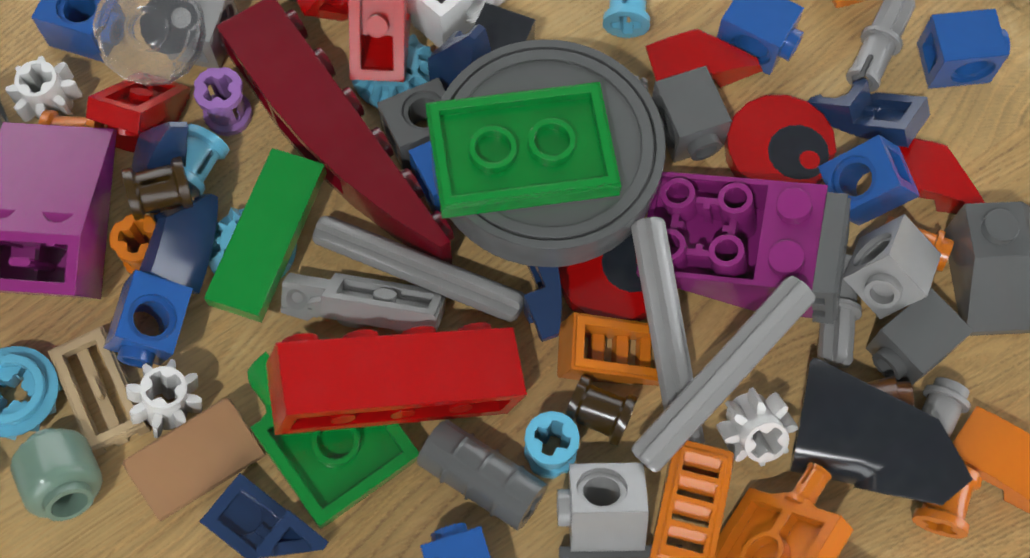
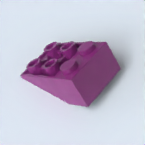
M3 122L0 129V293L87 299L102 298L117 130Z
M662 171L647 217H660L665 221L678 289L756 311L787 277L794 276L812 290L828 185ZM637 266V272H636V274H637L638 277H640V276H639L638 266ZM812 305L801 317L812 318Z

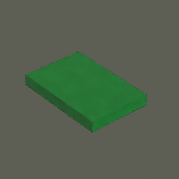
M600 82L425 103L442 219L620 195L622 186Z

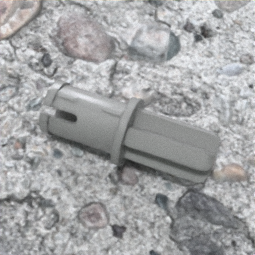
M915 0L883 1L872 26L864 28L860 36L863 44L852 67L849 68L846 74V80L849 84L852 85V82L867 77L870 92L878 90L881 78L891 57L899 54L903 47L901 36L916 7Z
M846 254L843 277L852 255ZM842 279L837 321L834 320L833 324L820 323L817 358L836 368H847L853 362L855 321L859 320L862 316V306L857 303V293L844 279Z

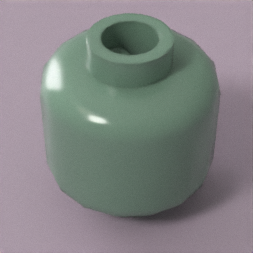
M47 428L37 431L27 441L22 443L12 456L10 471L26 510L37 517L48 518L52 521H65L75 518L89 509L93 504L94 498L101 490L103 476L89 442L84 435L75 430Z

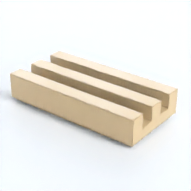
M103 326L48 351L81 433L87 438L95 457L106 453L105 448L113 444L119 447L129 442L128 437L136 433L141 436L151 431L146 420L134 425L131 422L129 411L138 403L127 399L126 385L131 383L122 363L117 359V352L103 348L108 331ZM95 344L98 345L129 417V420L122 424L89 347ZM77 354L109 429L101 434L97 430L68 361V357Z

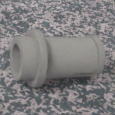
M937 377L933 385H927L923 390L926 401L921 411L939 419L950 437L960 414L967 413L970 410L971 404L967 400L970 391L954 380Z

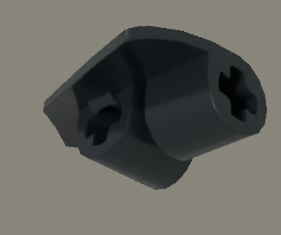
M813 358L810 361L801 417L798 421V430L796 431L790 463L791 472L803 474L808 463L818 464L832 475L831 480L854 484V488L937 505L945 504L973 480L939 419L818 358Z

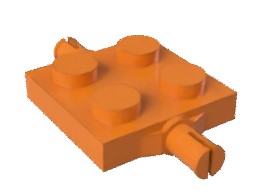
M808 463L806 470L792 492L770 494L749 487L719 535L715 558H837L854 529L841 515L814 506L828 481L832 479V475L820 465Z

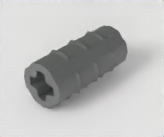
M449 420L441 421L435 427L417 458V465L437 477L440 483H446L464 495L465 500L470 499L490 513V517L496 516L517 531L523 528L531 518L548 486L547 483L526 471L524 465H517L500 454L499 449H492L475 438L474 433L469 434Z

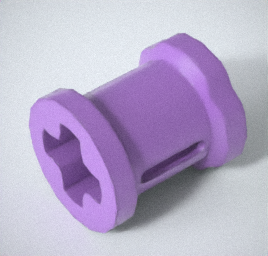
M228 67L208 68L200 73L194 82V98L200 108L203 109L204 121L209 129L222 136L236 135L245 130L251 122L253 112L249 100L242 94L243 83L239 75ZM209 85H211L214 92L212 96L208 90ZM234 108H236L238 113L237 118H235V115L232 110Z

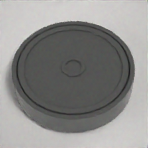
M540 39L522 41L497 48L478 58L461 71L449 85L440 101L600 82L622 187L619 196L451 217L450 219L458 229L479 247L495 256L518 264L535 267H561L583 263L607 253L632 234L631 226L633 223L646 216L653 202L664 166L666 149L663 123L659 111L644 85L626 67L610 56L585 45L561 40ZM432 157L433 179H434L436 191H437V194H438L437 183H436V176H435V170H434V163H433V157Z

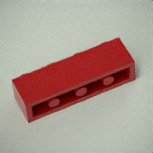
M487 322L471 323L460 327L457 331L436 332V328L432 326H417L409 328L398 335L379 336L375 330L363 329L347 333L342 338L320 340L316 334L300 333L288 336L282 342H276L266 363L275 435L508 414L527 395L513 327L492 328L491 324Z

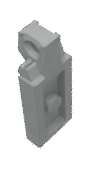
M288 273L282 283L281 313L306 321L320 316L337 320L340 324L352 328L370 325L393 329L396 333L401 334L412 327L432 326L436 328L437 332L445 312L446 297L420 286L335 273L332 279Z

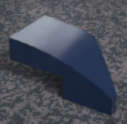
M478 24L473 26L467 34H463L460 30L456 31L441 47L437 48L428 57L430 81L439 78L446 91L461 71L478 58L491 52L486 28Z
M866 78L852 82V89L848 94L837 98L822 97L819 94L808 100L812 106L824 114L831 127L867 140L880 135L901 147H909L930 116L927 97L888 93L871 94Z
M167 122L141 133L133 156V171L139 172L169 165L171 159L177 156H181L183 166L186 167L187 122ZM161 209L149 211L146 213H160Z
M202 194L195 197L193 200L194 207L185 209L181 205L175 209L165 210L153 215L156 226L139 271L193 288L191 294L200 293L208 268L217 225L218 197L213 194Z
M528 266L537 290L524 295V314L529 324L534 322L538 336L544 342L558 337L560 332L562 295L558 267Z
M241 473L237 475L199 521L244 558H268L321 551L329 543L290 510L283 508Z

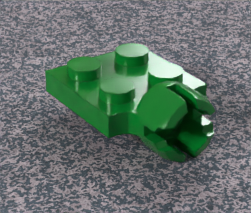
M264 352L247 370L250 386L266 409V414L260 421L251 426L250 429L320 530L417 461L419 451L399 424L275 435L266 363L270 357L268 353Z

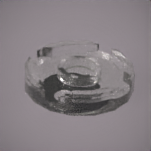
M101 0L98 3L93 22L94 39L98 40V46L101 51L99 54L105 65L122 79L147 86L170 84L187 74L200 58L206 38L204 13L196 0Z

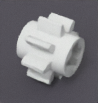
M39 56L37 60L27 62L15 68L17 71L14 78L15 84L7 86L6 92L13 102L16 103L14 109L25 123L32 120L35 116L39 119L44 110L58 111L60 116H74L72 113L73 100L81 98L82 92L73 80L74 75L64 61L53 67L50 63L46 62L43 56Z
M171 359L167 366L153 369L145 363L142 365L143 378L140 385L135 383L126 385L127 399L138 403L129 411L132 424H139L146 420L153 428L154 438H159L163 430L177 428L185 423L188 412H202V398L198 395L190 394L198 387V375L195 372L183 376L176 369L174 359ZM163 394L166 399L175 398V401L167 404L163 398L154 399V397Z
M753 387L749 388L748 393L741 394L732 401L727 400L725 402L727 406V421H722L716 425L723 440L727 443L729 451L734 453L735 461L740 462L748 455L752 460L758 462L760 466H765L766 462L773 461L783 453L787 454L789 452L787 448L789 444L788 433L797 431L798 425L789 412H787L788 406L777 392H774L765 399Z

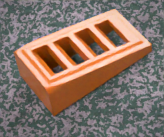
M573 312L561 322L558 345V378L580 380L584 374L591 377L592 382L659 386L656 368H650L651 337L648 323ZM585 337H588L587 359L584 358ZM605 338L612 339L611 362L604 361ZM629 340H636L635 365H628Z
M688 440L669 460L649 558H715L734 462L733 452ZM677 490L710 497V501L706 502L678 495ZM672 514L706 522L705 527L671 519ZM667 536L702 545L701 553L666 544Z

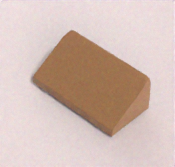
M225 398L126 458L122 464L157 519L161 522L266 455L230 398Z

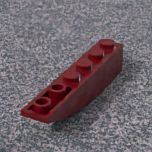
M262 0L216 25L226 54L280 132L303 158L325 164L327 174L324 180L353 207L398 241L410 248L452 264L450 242L455 237L450 225L445 218L442 219L441 213L438 210L431 214L420 200L424 197V193L417 179L408 168L399 171L390 158L394 155V152L386 136L378 127L372 130L368 128L361 118L365 113L355 93L348 86L342 90L333 79L336 76V72L326 53L320 47L312 50L305 39L308 38V33L297 13L293 9L285 12L277 0Z

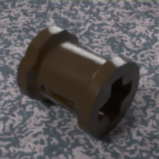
M181 156L173 157L169 165L134 172L131 167L122 169L124 186L135 221L144 219L146 212L181 204L185 209L194 207Z
M583 374L573 392L565 415L570 417L574 423L584 425L608 436L609 444L618 447L638 397L629 394L626 398L603 390L592 385L591 377Z

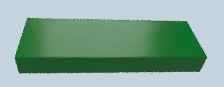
M271 149L206 291L204 300L207 305L262 323L327 174L325 164L278 149Z

